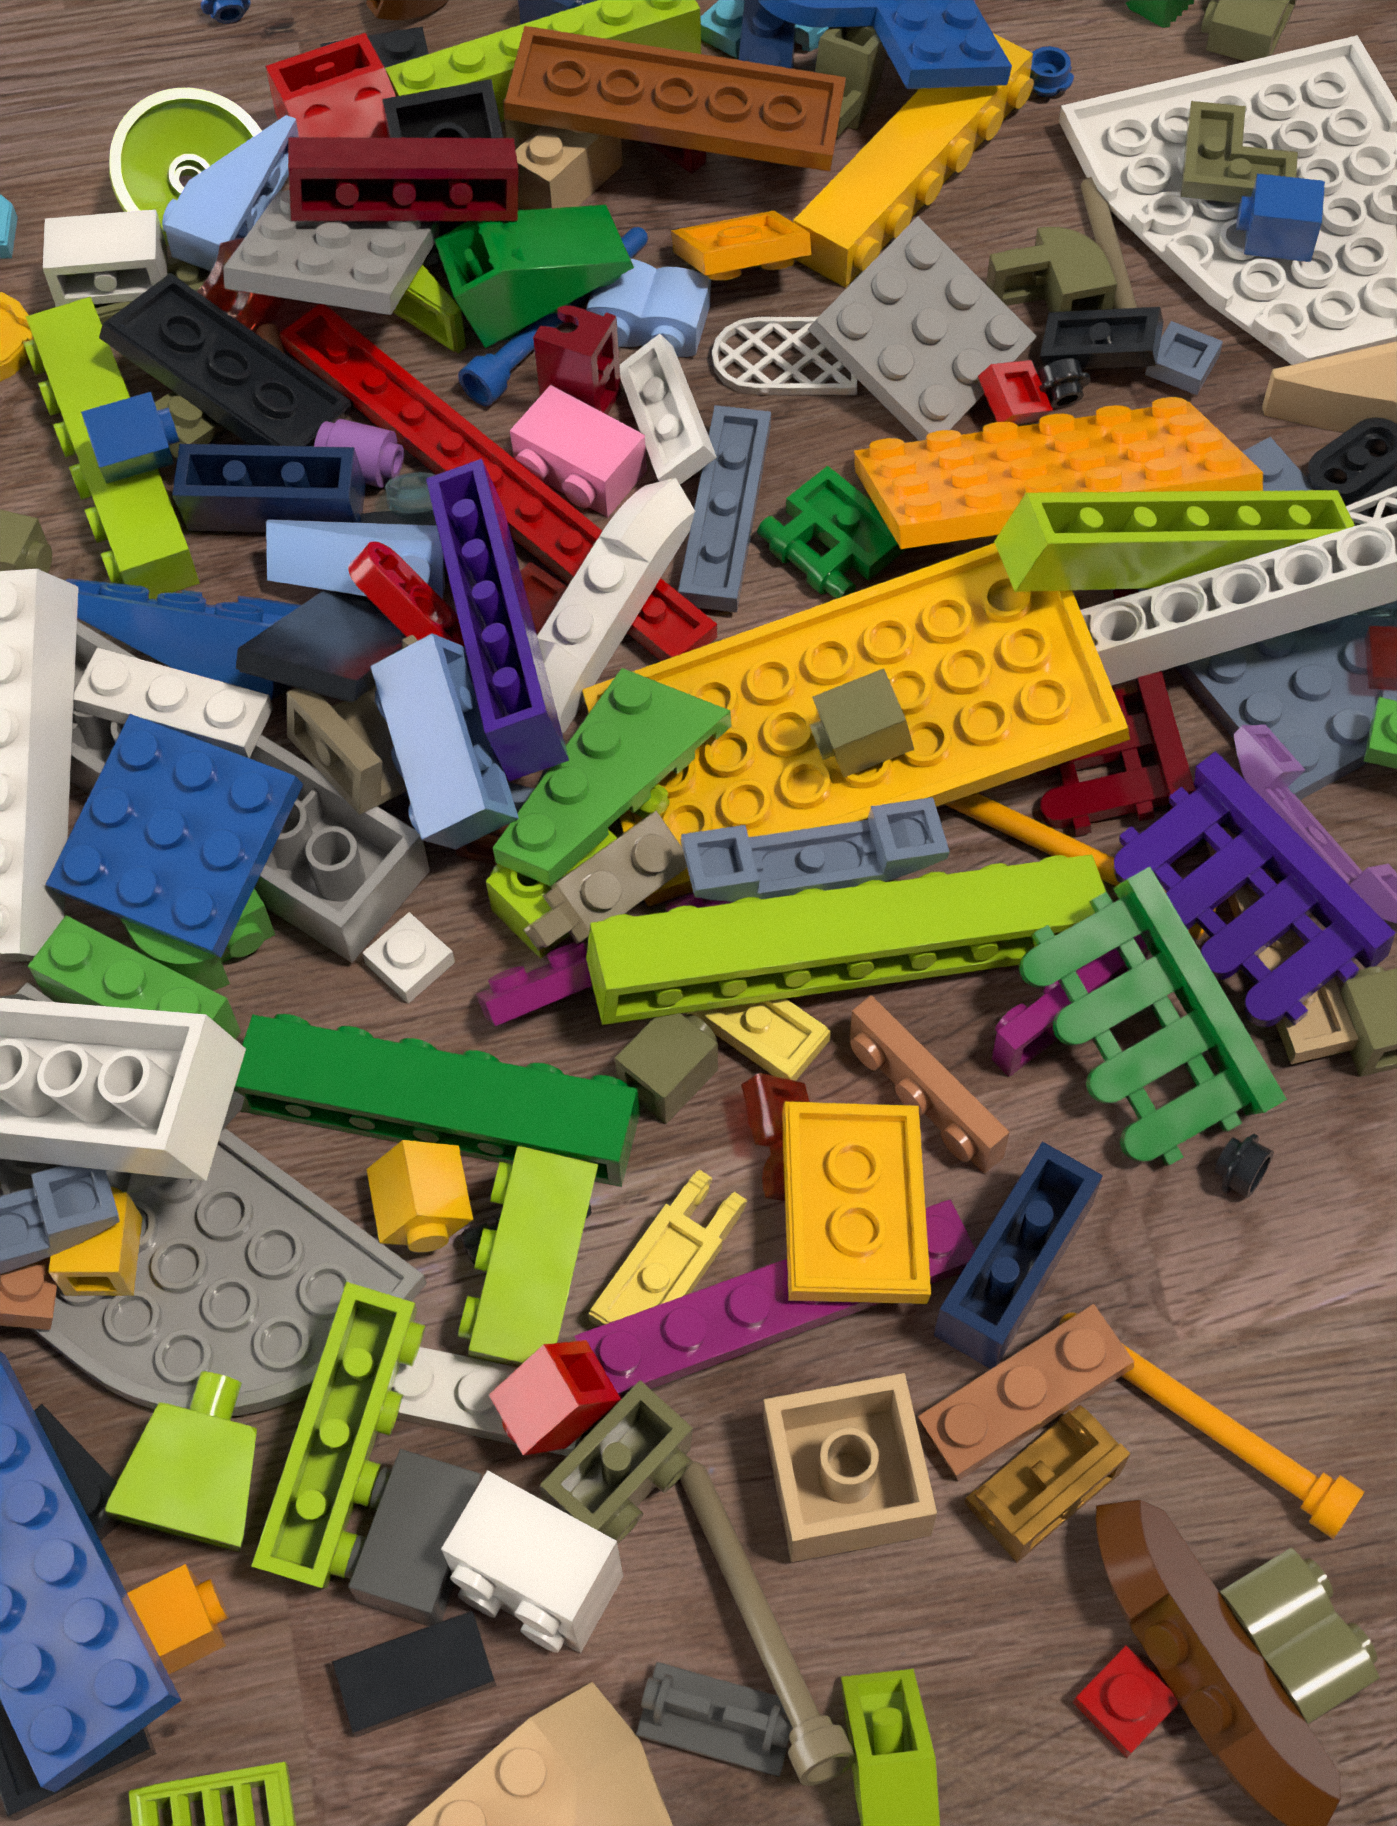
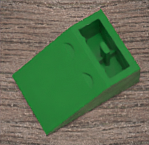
M606 204L518 210V221H467L434 239L453 296L485 348L500 340L514 337L525 326L548 314L558 313V307L569 306L572 301L588 292L614 283L622 274L634 268Z

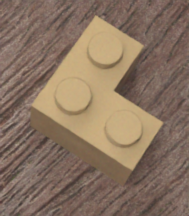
M505 120L507 138H514L518 162V207L523 210L579 206L623 166L621 138Z

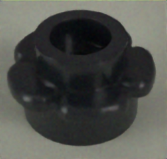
M1077 359L1059 360L1048 364L1037 372L1042 383L1039 386L1040 391L1046 393L1052 408L1056 409L1065 408L1080 401L1084 396L1083 387L1087 386L1091 380L1088 373L1082 372Z
M1252 1134L1246 1137L1243 1142L1233 1137L1222 1151L1214 1172L1223 1177L1221 1190L1224 1193L1228 1194L1232 1189L1249 1198L1263 1179L1273 1158L1274 1151L1258 1143V1135Z

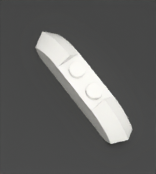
M676 477L645 485L620 507L602 531L537 635L562 734L567 730L585 701L582 689L595 685L690 531L695 510Z

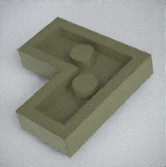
M1191 101L1187 120L1180 197L1240 203L1241 196H1252L1257 173L1296 178L1298 152L1243 146L1246 106Z

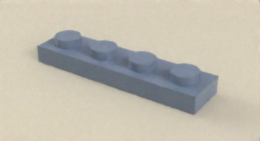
M714 406L709 439L717 458L702 468L694 508L695 513L690 528L678 590L682 596L697 608L729 612L738 611L771 429L770 411Z

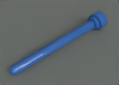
M633 227L621 237L630 259L648 241V235L641 227ZM592 291L575 299L569 306L579 308L591 296ZM558 313L548 314L525 326L495 355L486 354L485 356L474 357L458 373L459 382L466 394L482 406H490L507 390L510 371L534 350L533 336L540 326L557 328L563 323L558 318Z

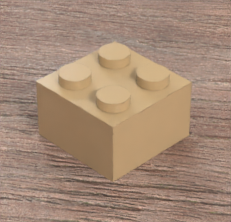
M905 1373L764 1399L763 1425L791 1562L932 1536L937 1510Z

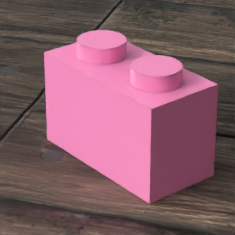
M552 385L544 391L510 430L513 458L542 482L565 494L575 505L582 508L589 507L607 518L647 472L644 434Z

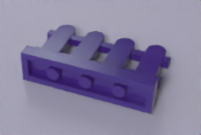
M1215 751L1196 766L1194 779L1196 791L1189 795L1180 787L1169 796V803L1174 808L1141 834L1131 826L1119 835V842L1124 847L1115 856L1114 875L1121 884L1144 869L1151 867L1161 886L1167 891L1168 898L1187 930L1197 923L1210 936V939L1203 945L1201 954L1217 980L1230 978L1241 969L1255 984L1248 991L1244 1004V1012L1248 1020L1257 1026L1269 1027L1275 1025L1286 1016L1295 1026L1307 1016L1308 1009L1302 1004L1306 999L1336 975L1344 983L1358 975L1359 968L1353 963L1356 959L1364 968L1377 966L1388 957L1396 932ZM1224 823L1236 838L1232 839L1220 825ZM1204 838L1217 853L1182 879L1170 864ZM1266 867L1280 881L1278 885L1264 872ZM1247 883L1261 898L1226 925L1213 910ZM1312 913L1326 929L1322 931L1308 915ZM1292 929L1306 945L1271 972L1257 956Z

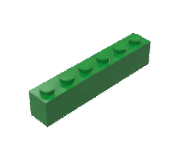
M252 1014L242 1044L246 1051L234 1087V1091L245 1097L241 1112L397 1143L402 1140L457 1145L459 1146L460 1154L463 1156L498 1163L513 1164L517 1146L598 1164L594 1182L619 1187L623 1185L640 1112L637 1088L628 1087L625 1082L618 1078L607 1075H595L590 1079L565 1075L560 1069L545 1063H530L526 1067L502 1063L495 1056L477 1050H468L462 1055L440 1051L432 1044L415 1038H403L399 1042L374 1038L369 1032L353 1026H340L336 1030L311 1026L306 1020L291 1014H277L274 1018Z

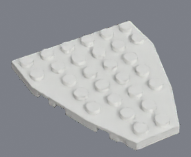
M1358 35L1061 105L1059 123L1086 177H1092L1098 191L1107 201L1109 209L1209 305L1291 365L1397 341V102ZM1191 101L1246 106L1243 146L1298 152L1296 178L1325 181L1322 224L1311 262L1244 255L1246 231L1236 230L1240 203L1180 197L1187 120Z

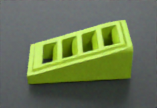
M421 265L393 313L459 354L466 347L461 308L428 270Z
M279 1762L169 1781L129 1790L132 1826H160L158 1810L171 1807L173 1826H193L190 1803L203 1800L205 1825L225 1826L221 1795L234 1793L238 1826H256L251 1789L265 1786L270 1826H296L288 1764L286 1762Z

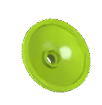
M173 88L152 94L133 106L123 117L115 131L109 154V174L116 199L124 212L156 209L166 245L169 246L166 232L162 227V221L169 202L172 199L178 200L184 189L179 179L182 176L195 177L260 133L261 129L251 116L237 104L210 91L196 88Z

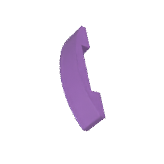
M1242 725L1234 733L1237 757L1245 781L1382 919L1397 923L1396 871L1389 864L1367 867L1362 872L1296 795L1289 790L1288 786L1305 771L1303 766L1266 725Z

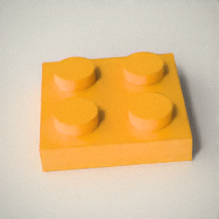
M776 211L671 230L673 252L705 276L708 275L711 280L733 279L742 274V268L761 265V268L766 270L784 269L794 264V258L812 255L810 232Z

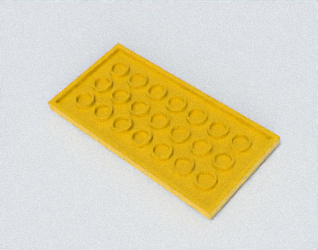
M995 543L632 671L728 709L731 712L732 726L717 740L712 736L709 737L695 750V759L678 774L671 771L658 783L667 790V798L670 801L668 808L660 814V817L681 846L682 834L746 825L748 837L867 820L871 806L933 797L937 807L1130 740L1128 725L1073 591L1015 592ZM884 668L906 718L915 750L844 778L835 756L823 760L809 724L819 721L820 718L812 697ZM613 679L582 689L589 713ZM630 810L619 817L623 832H626L643 819ZM688 868L646 897L644 900L648 907L693 892Z

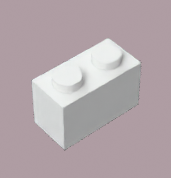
M156 209L45 219L43 271L56 307L90 296L94 304L133 301L167 276V246Z

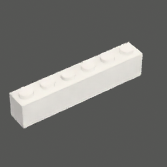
M39 569L0 571V961L6 962L32 961L64 918L65 896L53 891L45 884L68 837L78 586Z

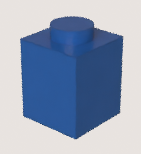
M1257 173L1252 196H1241L1238 209L1236 230L1246 231L1244 255L1311 262L1322 224L1325 181Z
M151 392L81 412L106 484L174 464L169 445L180 442L169 408L157 411Z

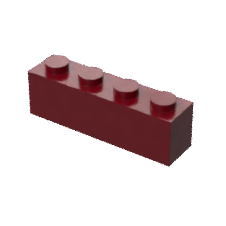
M288 137L291 221H518V162L514 138Z

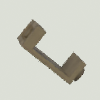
M413 635L402 639V649L418 640ZM376 686L369 689L352 703L343 701L332 707L318 693L300 688L287 692V737L359 815L407 791L404 779L397 771L392 760L391 750L394 745L387 721L381 715L375 702Z

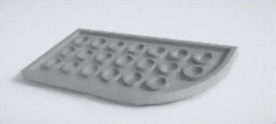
M28 982L16 993L36 1001L54 1002ZM224 1128L219 1137L207 1181L179 1178L175 1181L147 1187L141 1192L122 1191L129 1194L142 1216L134 1296H65L57 1285L51 1330L29 1329L85 1374L111 1392L133 1403L154 1410L159 1402L189 1409L201 1371L213 1372L236 1379L242 1385L232 1416H240L269 1410L309 1394L346 1282L411 1302L427 1283L424 1274ZM0 1159V1196L33 1188L31 1174L64 1165Z

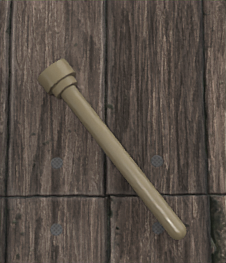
M692 1461L688 1470L680 1478V1481L793 1728L789 1734L792 1746L788 1750V1756L802 1785L813 1786L827 1782L852 1766L855 1762V1753L843 1727L833 1725L828 1716H820L705 1466L699 1462Z

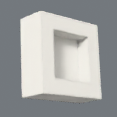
M410 912L362 952L365 964L408 1004L455 963L453 951Z

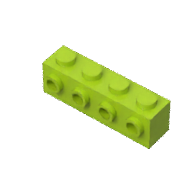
M346 1282L251 1567L320 1588H328L332 1574L342 1578L345 1577L348 1561L358 1536L347 1532L346 1529L355 1503L368 1506L381 1466L379 1463L369 1461L378 1433L391 1435L402 1403L403 1394L392 1391L400 1363L413 1367L426 1326L414 1322L417 1314L415 1302Z

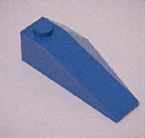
M78 579L64 580L78 586V619L173 669L269 695L270 700L291 688V686L239 672L240 670L236 669L237 651L240 646L301 605L238 596V603L223 602L216 605L206 604V599L202 597V592L182 590V593L158 594L157 599H149V590L142 586Z

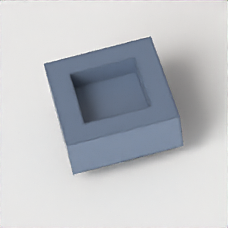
M1171 321L1161 337L1157 365L1147 366L1145 375L1198 395L1220 356L1223 341Z

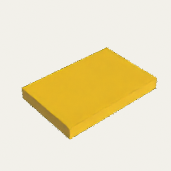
M785 1102L782 1111L789 1301L927 1304L931 1296L919 1106Z

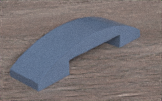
M933 797L871 806L868 819L754 837H748L746 825L681 835V844L694 896L729 902L745 897L767 899L795 895L800 891L811 888L826 891L856 887L861 883L871 880L886 882L948 858L950 852Z
M60 1166L31 1174L33 1188L0 1196V1274L60 1253L120 1222L106 1170Z

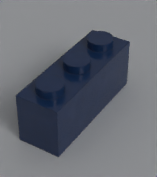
M179 444L172 496L188 531L266 532L267 520L361 523L366 483L354 447Z
M1042 1141L942 1304L934 1336L989 1369L997 1366L1093 1206L1103 1175Z

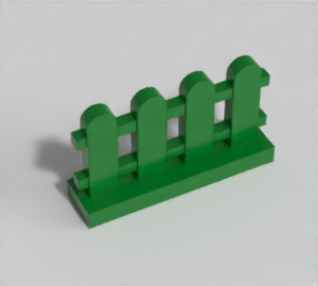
M1148 867L1113 888L1119 898L1116 902L1113 903L1108 893L1105 892L1089 901L1095 914L1056 936L1049 925L1031 934L1037 946L1024 954L1020 961L1019 971L1022 979L1028 985L1035 988L1047 987L1056 981L1060 983L1071 1004L1062 1008L1055 1015L1053 1020L1055 1036L1062 1043L1071 1046L1079 1045L1092 1039L1104 1062L1094 1067L1087 1076L1086 1086L1090 1096L1096 1101L1105 1104L1117 1102L1126 1097L1138 1117V1120L1129 1124L1121 1134L1120 1145L1123 1153L1129 1159L1137 1162L1150 1161L1160 1156L1165 1166H1168L1184 1157L1177 1145L1218 1122L1223 1132H1227L1240 1125L1242 1122L1235 1111L1242 1108L1246 1116L1261 1114L1286 1101L1287 1098L1151 867ZM1139 934L1153 956L1146 960L1133 938ZM1116 948L1129 971L1088 993L1075 970ZM1172 992L1175 993L1186 1012V1015L1181 1018L1167 996ZM1150 1005L1162 1028L1122 1051L1109 1028ZM1206 1050L1209 1051L1220 1070L1215 1075L1201 1054ZM1184 1064L1196 1086L1156 1109L1143 1087Z

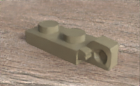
M658 812L651 813L550 886L551 890L543 895V897L551 907V910L524 928V932L538 951L543 947L546 948L567 932L576 944L585 938L588 939L591 922L604 921L611 916L626 913L685 870L687 864L682 846Z

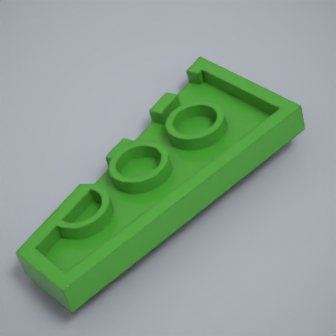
M621 668L567 743L566 750L569 761L549 768L517 813L519 819L509 824L493 846L496 863L552 886L609 835L608 827L628 810L633 813L651 798L650 790L671 771L676 774L681 772L695 759V750L709 737L712 736L717 740L732 726L730 710Z

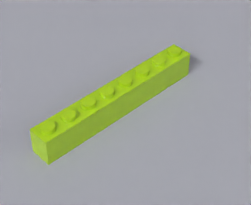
M1092 854L1069 858L1063 855L1047 857L1040 862L1010 866L996 863L987 865L980 870L951 874L931 872L919 878L892 882L871 880L861 883L856 887L826 891L811 888L789 896L767 899L745 897L731 904L701 908L680 906L664 913L635 917L628 914L614 915L604 921L590 923L586 960L601 1023L605 1025L1020 965L1024 954L1037 946L1031 934L1049 925L1056 936L1095 914L1089 901L1105 893L1106 890Z

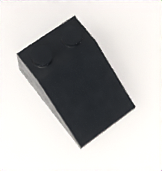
M491 79L382 99L388 138H503ZM439 221V237L467 221ZM436 243L422 263L424 267L442 264Z

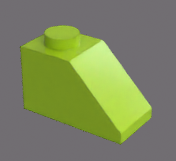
M914 1669L842 1676L841 1685L848 1740L855 1753L852 1774L861 1826H940L936 1757Z

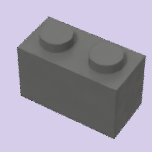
M403 1449L399 1450L393 1468L384 1467L377 1477L370 1502L371 1509L377 1510L367 1537L357 1536L346 1568L345 1578L351 1579L348 1587L358 1604L427 1626L442 1622L455 1583L450 1579L452 1573L441 1548L483 1479L481 1473Z

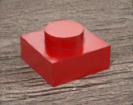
M1032 360L991 364L978 375L997 422H1012L1015 424L1039 422L1041 417L1053 411L1046 393L1041 392L1039 389L1042 383Z
M1125 1646L1076 1696L1073 1704L1128 1758L1177 1707L1179 1702L1172 1691Z

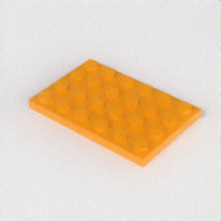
M1178 397L1157 399L1152 402V407L1135 410L1120 405L1105 406L1097 409L1096 415L1074 418V416L1069 414H1050L1041 417L1039 424L1018 426L1012 422H995L985 425L983 432L963 435L955 430H940L929 433L926 436V440L904 443L901 439L885 438L871 442L867 449L854 450L855 473L901 549L999 535L1025 493L1263 491V471L1190 402Z

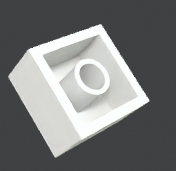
M488 1470L441 1548L452 1573L450 1579L461 1587L458 1593V1597L490 1617L495 1618L500 1609L513 1615L524 1623L520 1631L526 1637L555 1653H558L564 1644L581 1654L623 1578L616 1540Z

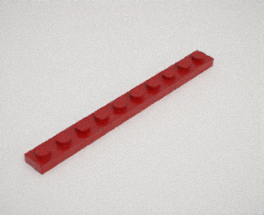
M325 304L317 305L280 332L282 345L286 351L326 384L352 401L353 406L379 428L394 431L397 436V443L402 445L404 449L436 475L482 459L504 507L511 537L568 585L571 583L603 530ZM660 578L627 631V634L657 659L663 661L712 643L717 638V623Z

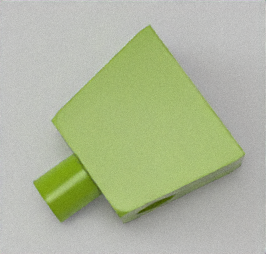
M201 1371L189 1409L159 1402L108 1499L105 1509L107 1516L240 1552L243 1543L257 1428L230 1421L242 1383L225 1375Z

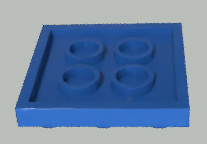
M129 714L45 885L59 894L221 958L302 789L303 783L290 773Z

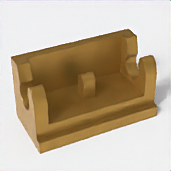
M1078 1405L1074 1410H1069L1060 1417L1057 1423L978 1490L975 1489L968 1495L964 1503L1018 1563L1118 1477L1124 1469L1130 1452L1121 1443L1118 1444L1088 1410Z

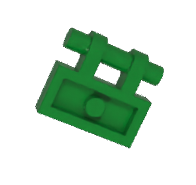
M826 466L786 498V513L793 518L792 521L784 526L773 516H768L760 523L757 529V534L770 544V553L782 563L791 562L807 575V584L819 594L829 593L835 599L852 594L856 590V585L843 575L848 569L853 567L869 581L908 549H901L874 503L829 466ZM814 536L831 549L823 557L805 544Z

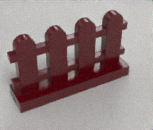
M1138 589L1113 590V600L1138 593ZM1162 671L1112 685L1128 725L1130 740L1035 772L1041 776L1060 774L1063 786L1048 790L1041 799L1042 817L1049 826L1056 829L1074 826L1076 836L1092 833L1090 822L1137 812L1139 822L1154 819L1153 808L1167 805L1168 812L1174 808L1169 803V796L1180 787L1189 795L1196 791ZM1138 702L1140 713L1128 716L1125 704ZM1152 753L1155 765L1142 768L1139 755ZM1117 760L1123 761L1125 772L1079 782L1076 771L1078 769Z

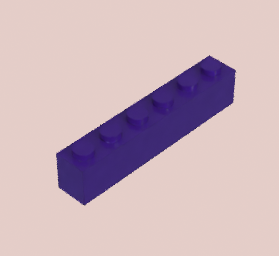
M479 459L426 478L484 731L508 780L512 781L569 761L505 510L483 460Z

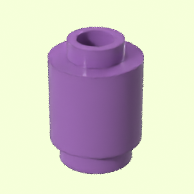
M338 419L335 423L325 421L320 426L314 443V447H354L367 485L383 488L390 478L396 479L402 468L404 449L402 445L397 444V436L391 430L345 419Z

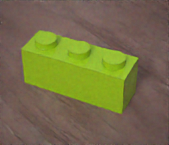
M517 1146L513 1164L499 1162L490 1202L502 1204L503 1208L497 1231L483 1229L474 1269L487 1272L481 1298L467 1295L458 1337L471 1340L468 1357L519 1367L543 1344L557 1343L598 1164Z

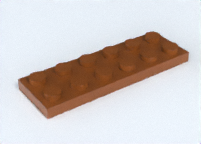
M524 26L504 102V119L830 172L846 77Z

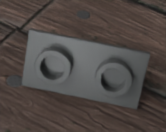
M656 1662L653 1676L648 1678L641 1703L643 1712L636 1736L780 1777L792 1726L778 1696Z

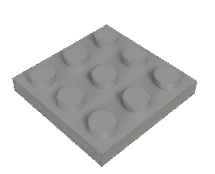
M279 190L223 267L225 288L391 315L435 244L434 239L439 237V221H291L290 191Z
M918 216L808 328L919 441L926 440V436L929 433L950 430L985 393L978 375L991 364L1014 362L1037 337Z

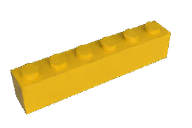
M994 34L1012 65L1007 85L920 88L793 220L795 224L810 232L812 255L794 259L846 288L861 271H864L879 256L880 251L893 237L897 238L910 224L912 217L924 204L930 205L934 202L945 181L954 172L959 173L967 166L974 150L985 139L989 141L997 134L1004 118L1014 108L1020 109L1026 103L1034 84L1033 79L1030 78L1033 53Z

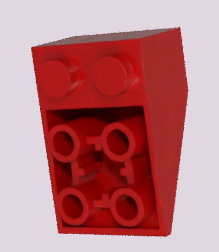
M366 33L265 66L275 114L278 120L285 115L296 118L299 137L388 138L382 99L396 97L386 70Z

